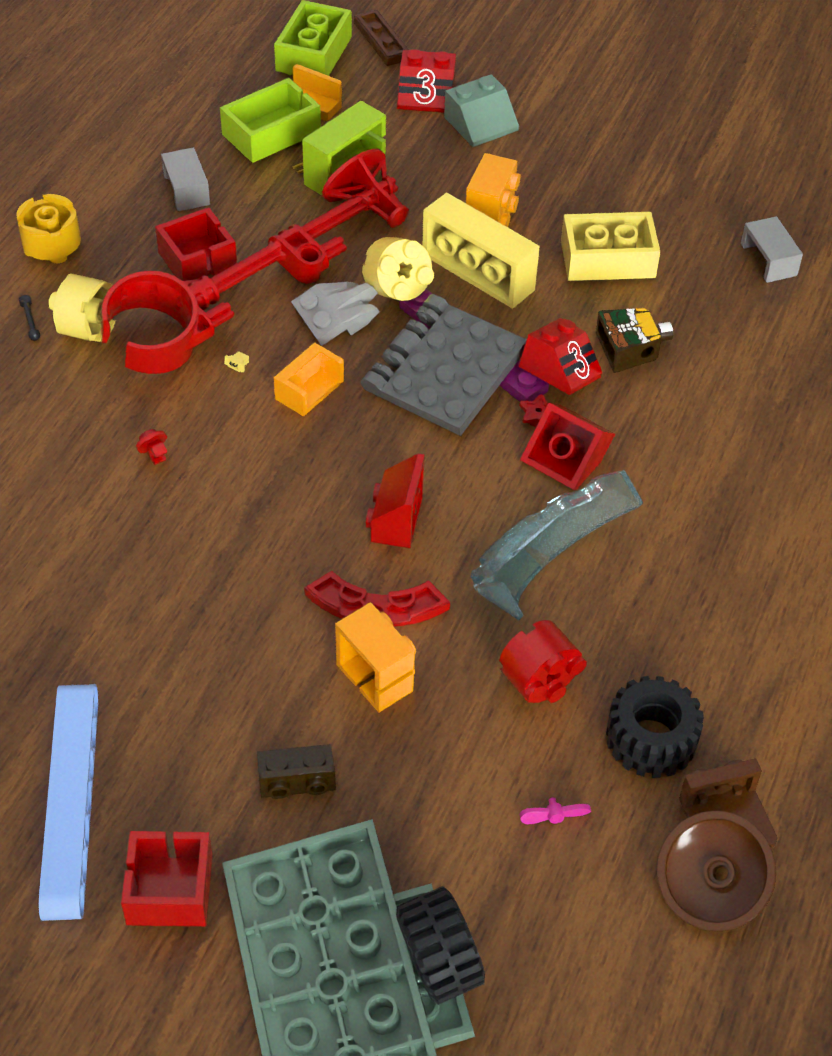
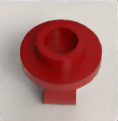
M147 430L139 436L136 449L139 453L148 452L154 465L166 461L164 454L167 453V449L163 443L166 441L167 435L162 430Z

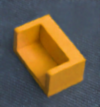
M313 343L274 377L275 400L304 417L344 382L343 359L317 343Z

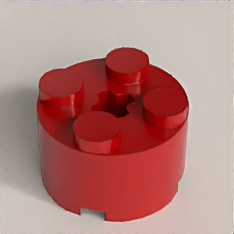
M541 620L532 624L536 628L527 635L520 631L508 642L500 655L499 662L503 665V668H500V670L527 702L539 703L548 700L550 703H555L565 695L566 686L576 675L585 669L587 662L582 657V653L554 622Z

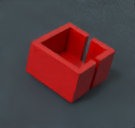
M209 207L155 226L158 253L175 277L182 281L196 280L203 275L208 276L210 274L214 277L237 264L236 242L225 227H221V222Z
M130 831L126 859L127 870H125L121 900L126 925L206 927L213 856L209 832H173L176 858H170L166 832Z

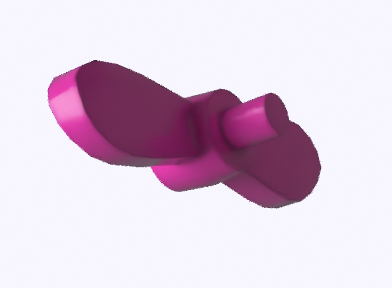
M550 798L547 808H527L522 810L519 815L521 822L524 824H535L545 820L557 824L562 822L564 817L586 815L591 812V808L588 804L561 806V804L556 802V798Z

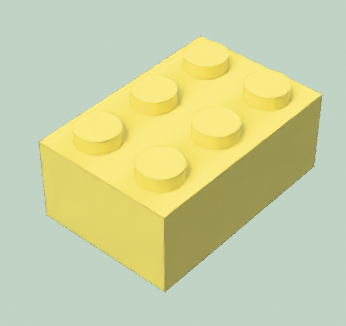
M651 212L564 214L561 245L568 281L656 278L660 247Z

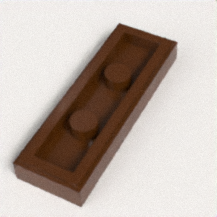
M374 10L354 16V24L387 66L400 63L403 50L409 49L379 11Z

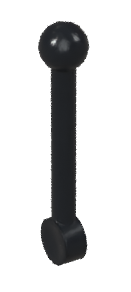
M23 295L19 298V303L21 307H24L30 328L28 336L31 340L36 341L40 338V332L36 329L30 308L32 304L31 297Z

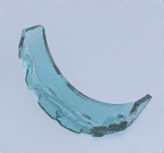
M616 471L589 480L590 483L584 488L575 492L561 494L549 501L545 509L536 514L526 516L510 528L480 557L479 561L482 565L472 570L470 577L474 582L473 587L475 591L515 619L520 620L524 617L523 612L518 606L520 597L531 580L549 562L587 534L639 508L643 504L626 471Z

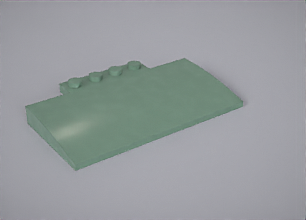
M373 819L223 862L262 1056H437L436 1048L475 1037L463 994L439 1005L429 997L396 918L398 905L432 891V884L393 894Z

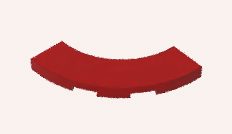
M330 571L304 587L305 595L313 603L336 617L343 619L371 602L379 612H385L389 616L394 627L423 622L450 609V601L429 580L413 588L390 591L388 595L367 593L366 589L352 585L333 571Z

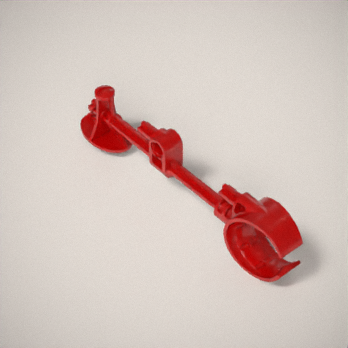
M370 149L361 152L342 164L329 177L322 190L323 198L328 202H337L343 199L347 201L301 227L293 224L288 229L280 231L278 235L271 236L268 239V246L212 278L203 275L196 280L182 281L165 272L141 271L127 275L117 281L108 290L102 304V344L107 343L110 337V320L120 312L134 308H148L161 311L178 321L184 328V331L173 340L157 345H141L128 341L126 344L125 367L147 374H161L173 371L188 361L194 347L214 336V328L234 317V312L231 310V305L228 302H222L207 312L203 311L209 307V304L213 305L219 302L220 293L276 261L299 282L305 284L316 282L320 279L321 272L328 269L329 260L345 252L347 246L344 244V239L341 236L338 238L334 237L322 245H319L314 239L362 211L372 210L385 219L391 228L401 225L406 220L409 209L407 206L402 205L394 194L398 191L399 187L395 184L396 180L393 177L387 176L386 155L380 149ZM381 170L382 181L378 183L375 177Z

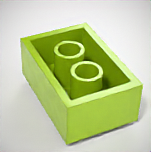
M302 0L274 44L276 71L293 75V67L298 64L329 76L352 37L351 10Z

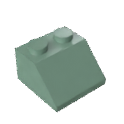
M492 74L445 91L444 118L472 147L519 130V124L507 90Z

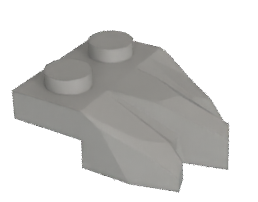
M353 282L316 284L291 301L321 346L346 329L350 335H353L368 325L380 312L374 305L368 304L378 294L374 287L368 283L360 285Z

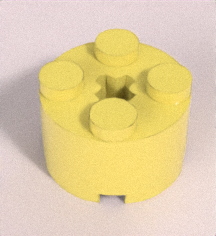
M384 237L375 241L365 254L367 257L362 268L364 280L373 286L381 296L400 301L411 300L418 297L434 279L431 258L427 250L417 241L397 237Z
M68 274L59 286L58 291L53 292L49 298V308L53 310L57 333L100 342L102 304L105 295L113 284L95 278ZM111 319L109 322L111 331L114 328L116 320Z

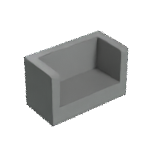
M188 148L161 154L163 175L165 179L170 180L173 187L177 211L210 205L208 181L195 149Z
M778 217L745 223L741 245L743 248L758 247L767 261L764 273L765 281L768 283L797 276L803 253Z

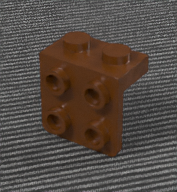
M756 758L746 761L733 760L722 767L710 770L705 768L697 769L685 776L679 801L687 818L708 811L733 813L756 826L766 837L771 848L777 842V835L755 791L762 772Z

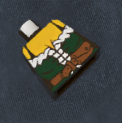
M645 308L600 310L598 312L596 335L613 373H617L655 361L659 355L661 342L673 339V328L670 322L655 324L649 310Z

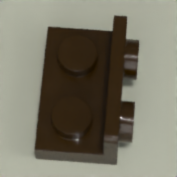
M331 744L257 752L261 798L282 799L289 795L304 793L320 795L327 791L336 790L335 766L333 764Z

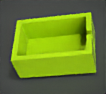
M290 78L220 107L222 135L252 163L301 142L302 139L321 127L320 105L307 93L303 94V90Z
M359 101L302 139L304 185L322 195L323 187L329 177L350 158L370 149H380L386 155V140L383 138L386 135V115L365 102Z

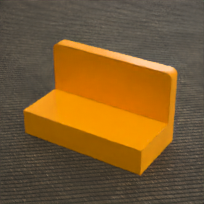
M298 64L293 67V82L303 90V94L307 93L320 105L321 119L328 122L342 108V82Z

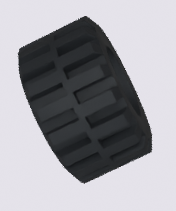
M644 676L640 678L639 683L633 679L627 682L626 689L621 687L616 693V698L612 700L606 728L608 749H613L612 756L615 760L622 759V767L628 771L634 768L637 770L636 774L643 777L645 773H652V778H660L661 773L664 772L669 777L676 774L677 768L681 771L688 766L689 760L692 761L695 756L704 719L703 711L699 710L700 702L697 698H691L692 691L687 687L681 689L679 682L673 679L671 682H666L664 677L656 676V680H650L649 676ZM645 720L657 721L667 726L670 731L654 733L644 729L638 722Z
M444 886L397 906L396 918L412 960L429 997L437 1005L484 985L485 971L475 942L457 902Z

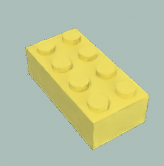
M447 192L423 210L422 246L427 250L432 261L512 309L535 291L539 245Z

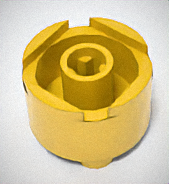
M56 194L43 195L41 200L34 201L33 198L28 199L18 208L17 223L22 247L27 256L40 260H50L56 264L63 263L67 260V256L72 254L80 245L81 235L77 212L73 207V203L68 198Z

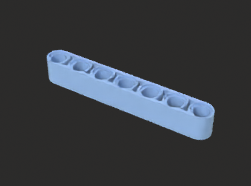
M96 684L61 685L57 688L39 890V915L41 921L82 919L84 915L98 717V690Z

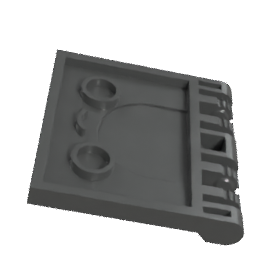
M430 294L423 303V307L421 306L418 309L416 315L421 322L426 323L431 328L428 329L423 323L410 319L405 327L406 329H402L389 345L390 349H386L381 356L384 362L396 368L397 371L394 373L388 366L378 362L372 366L371 371L365 374L360 383L368 392L461 436L521 358L527 339L451 306L442 297Z

